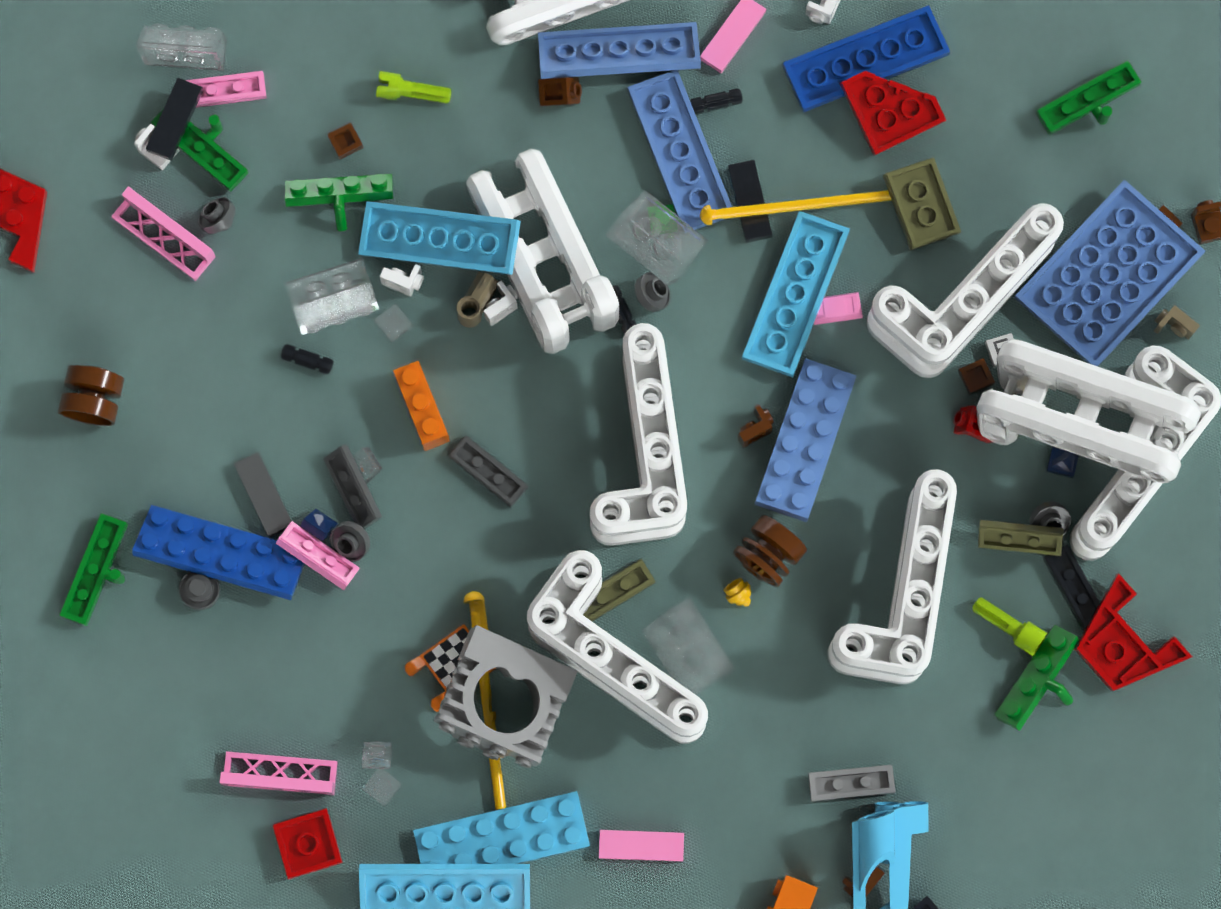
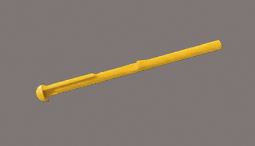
M888 190L716 210L711 209L710 205H706L700 211V219L704 224L712 225V220L892 200Z
M471 591L465 595L463 603L469 604L472 628L478 625L488 630L485 599L480 592ZM487 671L479 679L484 724L496 731V711L492 712V694L489 671ZM489 758L495 809L506 808L500 758L498 760Z

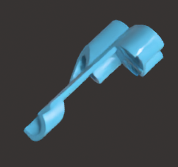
M928 802L875 803V813L863 816L857 821L852 822L853 909H866L865 886L871 873L879 863L889 864L890 902L879 909H908L912 834L929 831Z

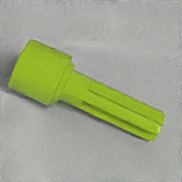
M379 72V82L388 84V87L377 86L376 97L397 101V98H400V96L446 104L450 102L452 93L450 88L403 80L401 74Z
M979 597L972 607L973 612L1014 638L1013 641H1015L1014 645L1031 656L1035 655L1048 634L1030 621L1022 624L982 597Z

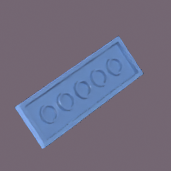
M696 22L538 32L541 79L701 69Z
M678 70L627 87L683 233L685 234L707 226L700 219V211L704 206L710 205L711 209L716 210L729 208L732 205ZM724 219L712 220V224Z
M805 358L755 505L804 522L808 521L857 375Z

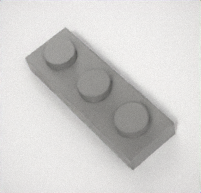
M892 765L808 773L811 802L895 794Z

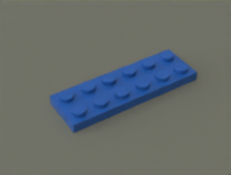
M928 5L785 61L782 67L804 113L844 97L845 94L839 83L863 71H868L888 80L949 56L950 50Z
M154 505L150 506L132 549L133 556L288 600L292 599L305 563L276 544L277 540Z

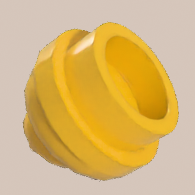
M737 578L724 588L725 598L730 604L743 605L745 607L750 605L751 586L747 581L744 582L742 578Z

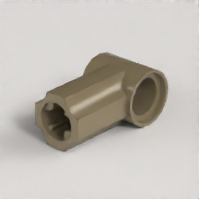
M478 272L465 296L458 301V320L464 327H475L481 322L482 313L498 288L497 283L499 281L485 272ZM467 308L476 310V313L471 316H466L462 312Z

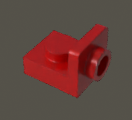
M976 406L962 407L957 411L953 419L955 425L954 434H967L985 443H993L980 433Z

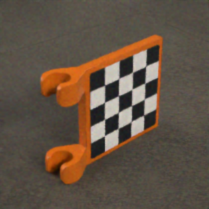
M465 624L405 665V672L410 677L426 666L445 691L431 701V707L435 712H438L440 709V703L444 699L447 686L451 682L452 674L459 662L458 657L469 633ZM497 668L489 670V674Z

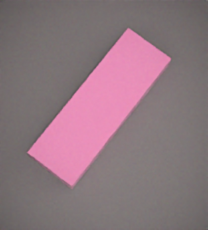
M741 0L701 54V61L722 74L766 13V8L754 0Z
M263 71L185 80L203 87V93L196 108L267 99Z
M293 521L276 542L278 546L342 590H345L360 569Z
M600 830L599 859L683 862L684 833Z

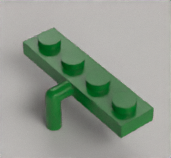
M1127 60L1043 106L1035 114L1049 135L1091 112L1100 125H1105L1112 114V108L1109 106L1101 107L1141 85L1142 81Z
M162 111L150 122L153 126L156 127ZM217 115L209 117L211 128L206 133H203L192 122H189L178 148L227 190L232 192L249 172L214 142L216 137L223 131L219 117Z
M392 174L285 181L286 207L334 203L336 228L341 232L347 230L346 202L393 199Z
M102 513L100 514L59 616L88 626L105 581L108 580L116 584L124 583L125 576L118 569L110 570L127 529V522Z
M1054 625L994 716L999 721L1020 731L1047 689L1054 692L1064 705H1071L1073 697L1062 684L1054 679L1080 639L1073 633Z

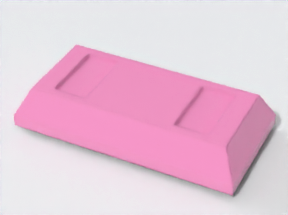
M859 292L824 297L814 325L862 319Z

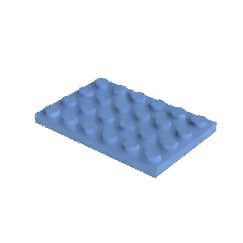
M1124 180L1023 286L1014 298L1086 363L1098 367L1205 253V250Z

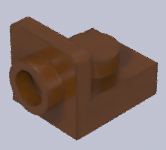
M579 77L538 79L540 106L580 104L582 87L579 83Z
M1213 200L1200 202L1192 212L1191 218L1199 245L1221 240V201L1213 203Z
M759 404L754 406L753 411L758 423L751 421L740 428L741 432L738 433V441L742 448L751 445L772 432L771 424L774 423V420L767 409L762 410Z
M878 865L866 883V896L886 872ZM845 876L842 880L846 885L843 890L853 897V881Z

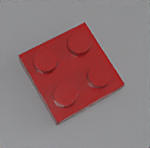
M327 808L273 825L288 880L343 863Z

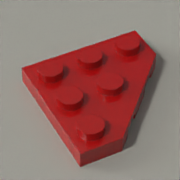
M863 71L839 83L873 156L947 121L935 96L911 89L909 86L881 78L868 71Z

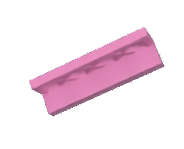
M128 186L122 193L124 202L111 216L112 219L196 281L216 257L213 250ZM131 206L138 211L139 221L127 222L121 216ZM142 215L145 216L148 220H143ZM143 225H157L159 227V236L150 238L145 236ZM134 226H139L140 231L137 230ZM163 231L169 235L163 236ZM177 240L180 244V252H166L164 241ZM154 242H160L161 247ZM184 246L190 251H184ZM197 255L203 261L193 272L186 267L185 256Z
M226 751L224 772H221L220 784L233 787L334 795L338 761ZM232 758L244 759L250 767L243 774L230 773ZM249 760H257V762L252 765ZM264 761L272 762L278 770L271 776L260 775L256 768ZM276 762L286 764L280 768ZM291 764H299L306 773L300 778H288L283 771ZM304 765H314V766H313L312 768H310L309 770H307V768H306ZM319 766L331 767L329 781L316 780L311 773Z

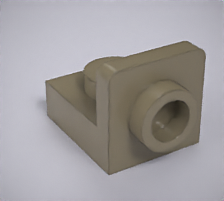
M1174 305L1170 311L1164 309L1155 319L1158 325L1154 332L1158 334L1168 323L1171 325V330L1177 336L1185 337L1189 340L1200 325Z

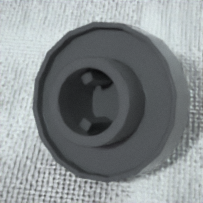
M225 197L208 202L199 216V226L208 234L228 230L233 223L236 211L234 204Z
M647 272L636 280V297L644 308L651 312H659L669 305L671 300L670 290L660 275L654 272Z
M1051 501L1037 506L1032 512L1029 522L1030 525L1064 528V536L1071 525V516L1064 505Z
M346 521L341 522L332 530L330 544L333 550L353 562L360 560L368 553L370 538L362 526L355 522Z
M188 572L183 576L179 584L181 600L194 610H205L212 607L220 596L221 588L219 581L204 575Z

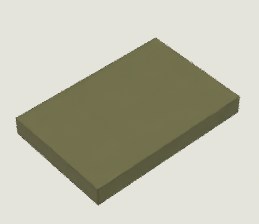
M934 157L883 175L910 251L961 233Z

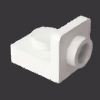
M821 0L820 5L808 1L805 14L815 23L830 25L841 0Z
M150 124L147 128L139 131L134 145L140 154L163 171L170 160L149 153L146 150L155 126Z
M415 264L409 277L398 268L390 270L384 267L380 280L382 285L411 297L414 289L417 291L420 289L424 276L421 275V266Z
M502 280L497 283V287L503 298L493 299L486 305L487 309L484 310L485 319L490 326H493L518 309L516 299L519 297L510 284L505 286Z

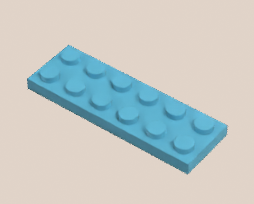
M366 201L358 254L368 257L513 275L521 221Z
M799 211L742 355V360L793 378L846 243L850 228Z
M577 791L413 830L420 864H520L590 847Z
M360 864V909H530V864Z

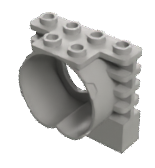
M476 625L469 630L458 657V665L454 669L453 677L447 686L446 694L440 703V709L434 718V722L439 724L438 728L452 734V737L458 739L457 743L469 749H473V747L483 750V755L490 759L498 760L499 758L511 756L516 759V764L525 768L537 766L541 763L542 754L548 745L549 736L554 730L553 726L559 717L562 703L566 702L578 671ZM497 668L504 677L523 680L527 684L533 701V715L531 723L523 730L515 733L497 732L486 726L479 718L474 705V691L479 679L487 671Z

